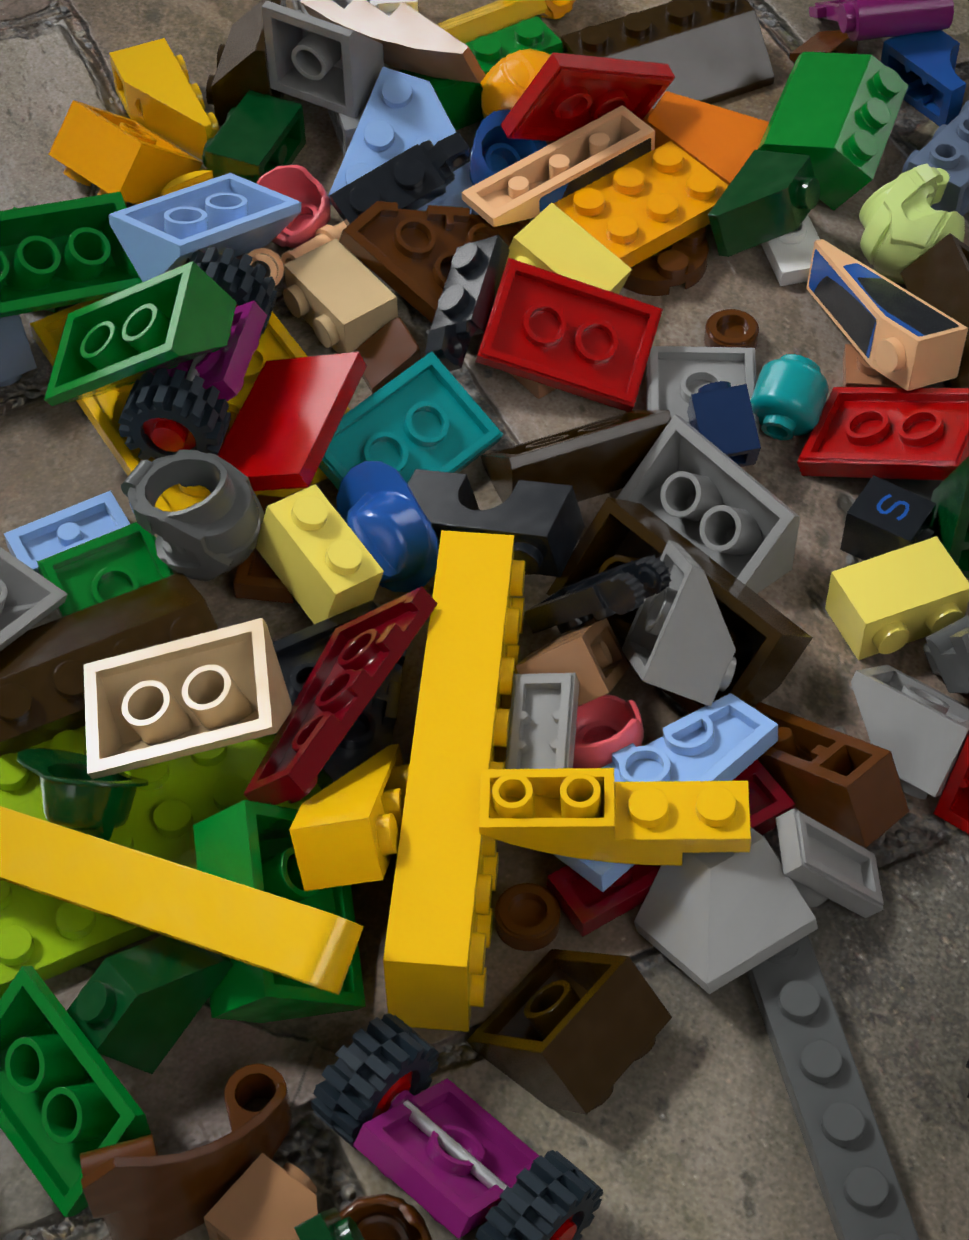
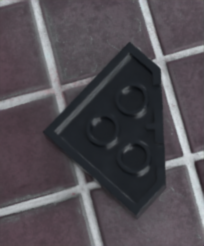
M372 600L273 642L292 706L334 630L378 608ZM407 649L319 772L317 784L322 790L392 744L402 686V668Z

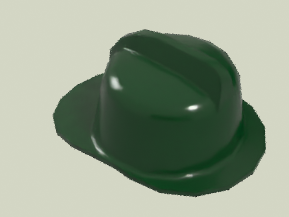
M33 748L22 750L17 755V761L23 767L40 776L44 814L49 822L107 841L111 838L113 829L123 826L128 820L137 787L148 785V780L132 777L125 772L92 779L87 774V755L59 749Z

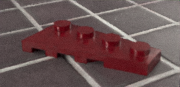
M423 586L334 630L295 700L290 714L280 727L243 794L249 801L278 805L288 801L290 804H293L303 799L315 787L319 772L438 603Z

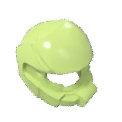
M927 163L914 167L907 172L905 171L897 179L885 184L874 192L860 210L859 219L865 228L860 242L862 252L868 262L873 265L874 271L892 282L905 284L900 273L949 233L961 242H964V217L957 211L948 212L931 208L932 204L939 203L942 199L950 178L947 171L941 168L930 167Z

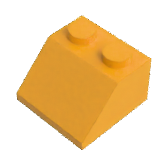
M75 100L72 101L48 154L66 166L63 173L67 177L86 186H91L93 183L99 187L97 195L121 192L125 204L129 202L136 205L162 196L161 191L166 184L181 175L199 171L203 164L137 121Z

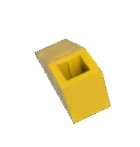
M165 38L110 52L116 92L129 118L202 160L206 142L210 138H214L220 129L214 113L205 112L204 100L198 84L189 83L188 70L182 55L174 56Z
M399 744L389 745L301 804L289 830L304 891L384 879L392 855L398 853L410 765H404Z

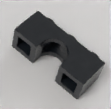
M416 469L408 482L422 511L432 524L438 537L439 545L441 530L514 535V560H525V575L536 574L561 577L585 528L572 485L519 480L506 501L494 508L480 510L467 474Z

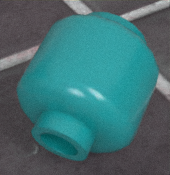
M786 354L781 356L780 359H774L766 363L762 367L750 400L753 413L759 417L762 431L766 435L778 440H790L793 436H803L812 432L819 422L829 393V386L825 376L821 373L820 367L807 357Z

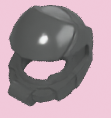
M178 450L175 455L160 457L152 462L141 460L121 484V490L128 497L137 523L152 535H158L155 540L157 556L171 569L178 573H183L190 579L210 581L220 574L235 569L245 562L257 545L260 525L265 515L259 499L252 489L249 478L216 454L204 453L198 450ZM176 484L184 487L200 485L206 487L211 492L203 501L180 511H162L155 507L159 496Z

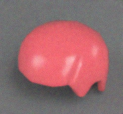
M300 165L277 166L263 174L256 182L259 185L301 202V213L272 240L273 243L283 248H296L314 238L316 230L327 225L330 221V198L327 196L323 185L305 167Z
M606 694L578 706L573 768H602L612 762V753L632 743L636 747L642 746L644 728L639 708L634 700L631 699L626 702L615 695Z

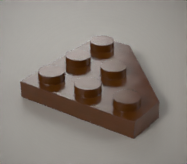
M376 201L343 229L339 242L432 323L457 247L499 235L510 246L513 237L531 221L527 219L493 227L480 215L470 214L469 208L428 205L426 211L398 209L397 202Z

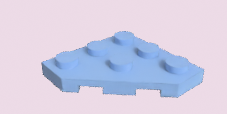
M384 66L382 67L328 194L329 198L332 193L414 145H420L427 140H430L435 145L438 141L456 133L430 81ZM469 163L453 171L455 180L446 186V193L417 210L426 211L428 205L469 208L470 214L479 215L462 200L461 192L473 186L469 176Z

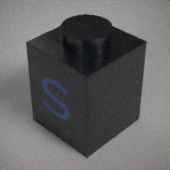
M873 475L847 511L840 550L865 561L936 537L938 530L931 527L936 503Z

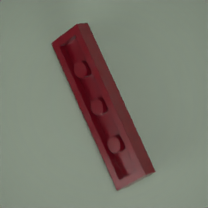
M758 759L732 780L748 781L750 827L761 835L777 827L776 817L793 808L795 809L794 801ZM635 864L604 892L566 865L547 876V889L555 895L563 912L581 936L584 937L642 904L661 865Z

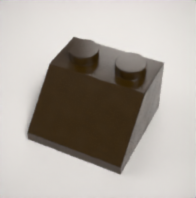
M261 0L232 25L226 44L219 45L217 71L215 75H209L206 85L207 103L214 105L215 117L219 126H223L229 111L233 107H237L249 90L281 99L284 98L285 93L270 88L261 6L266 1H270L286 7V0Z
M551 949L467 1039V1042L475 1052L547 1107L587 1115L611 1096L614 1089L613 1085L634 1061L645 1056L653 1048L656 1042L655 1037L671 1020L672 1016L629 956Z

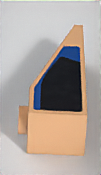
M622 105L462 191V200L493 227L535 218L549 204L557 202L654 150L655 130Z
M824 239L814 242L806 289L870 367L907 391L957 378L968 327Z

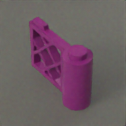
M831 0L816 2L815 6L809 7V16L838 21L841 32L847 33L850 40L856 42L948 29L953 21L954 2L953 0Z

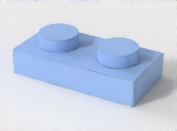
M110 490L6 532L4 536L11 555L40 574L37 561L130 525V522Z

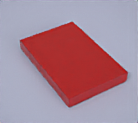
M552 52L503 120L501 127L507 138L557 141L622 105L643 120L672 83L675 76L669 65L664 63Z
M508 258L475 362L629 412L632 411L636 402L663 309Z
M359 352L266 361L223 442L218 456L249 478L253 491L308 488L367 367Z
M833 387L823 407L819 422L813 428L797 460L801 475L872 478L874 475L885 479L945 480L969 456V388H918L907 391L902 387Z

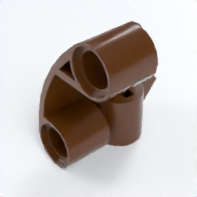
M250 1064L238 1069L229 1078L224 1089L225 1104L232 1132L212 1143L182 1153L158 1156L153 1134L80 1153L83 1174L81 1179L82 1189L93 1218L103 1217L112 1240H173L205 1223L204 1216L262 1153L272 1159L288 1134L292 1124V1111L287 1084L282 1074L273 1067L264 1064ZM256 1098L271 1099L261 1111L251 1112L243 1109L249 1101Z

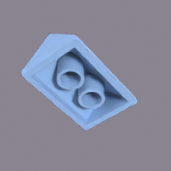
M228 173L109 214V224L142 282L184 265L187 258L191 259L192 254L198 250L205 255L207 247H216L219 255H223L225 247L235 249L234 257H237L254 249L267 246L301 213V202L235 174Z

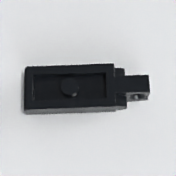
M459 132L438 141L435 145L430 140L422 142L420 145L416 144L330 195L331 204L347 226L376 201L397 202L398 209L417 210L446 193V186L455 180L453 171L470 162V147Z
M499 235L476 242H469L457 247L452 258V265L442 295L438 300V307L429 330L425 350L426 355L432 351L449 371L462 368L471 337L485 331L510 252L509 246Z

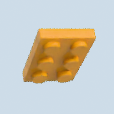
M669 141L553 204L631 268L710 224L708 214L729 185L672 141Z

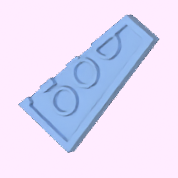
M730 693L714 701L711 707L706 705L663 727V736L649 744L636 747L632 743L612 753V762L602 768H614L615 782L732 781L778 741V724ZM553 854L602 892L635 865Z

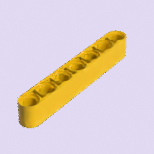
M0 806V880L337 995L340 994L363 926L305 904Z

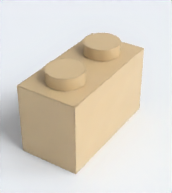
M337 238L284 264L286 288L283 290V297L288 309L295 317H302L314 329L318 340L326 348L332 347L338 354L353 352L385 324L398 317L397 296L345 248Z

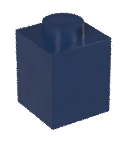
M727 381L714 382L699 388L698 393L691 394L687 410L690 425L740 467L756 464L761 446L747 384L731 387V383Z

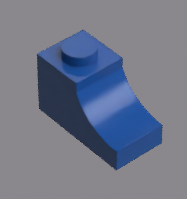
M942 30L893 36L883 42L880 62L886 67L895 70L900 78L909 85L903 100L939 127L942 124L948 125L961 111L966 83L955 73L960 43Z

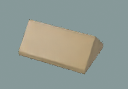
M259 618L84 664L87 774L92 779H97L277 733L290 714L292 704L269 629L264 619Z

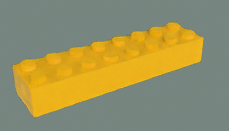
M441 530L432 596L438 604L429 618L383 956L388 1014L396 1015L409 1027L469 1032L471 1008H484L487 967H484L486 948H490L493 908L490 907L492 891H496L499 852H496V839L479 834L481 769H505L514 674H519L515 666L520 662L518 639L519 633H523L525 598L517 597H523L525 560H514V535Z

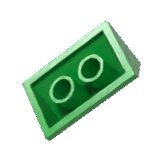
M32 965L22 966L0 999V1128L62 1215L67 1218L76 1216L89 1206L82 1189L81 1179L83 1174L80 1153L151 1135L145 1113Z

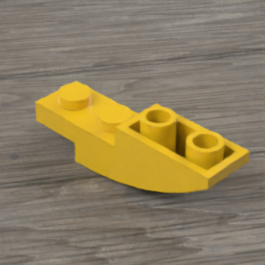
M614 768L481 769L479 834L508 844L572 858L611 863L682 866L683 853L750 852L751 831L748 781L615 782Z

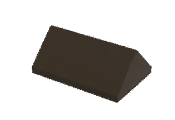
M632 410L481 455V459L502 503L510 497L519 480L572 485L577 502L624 488L672 418L669 410Z

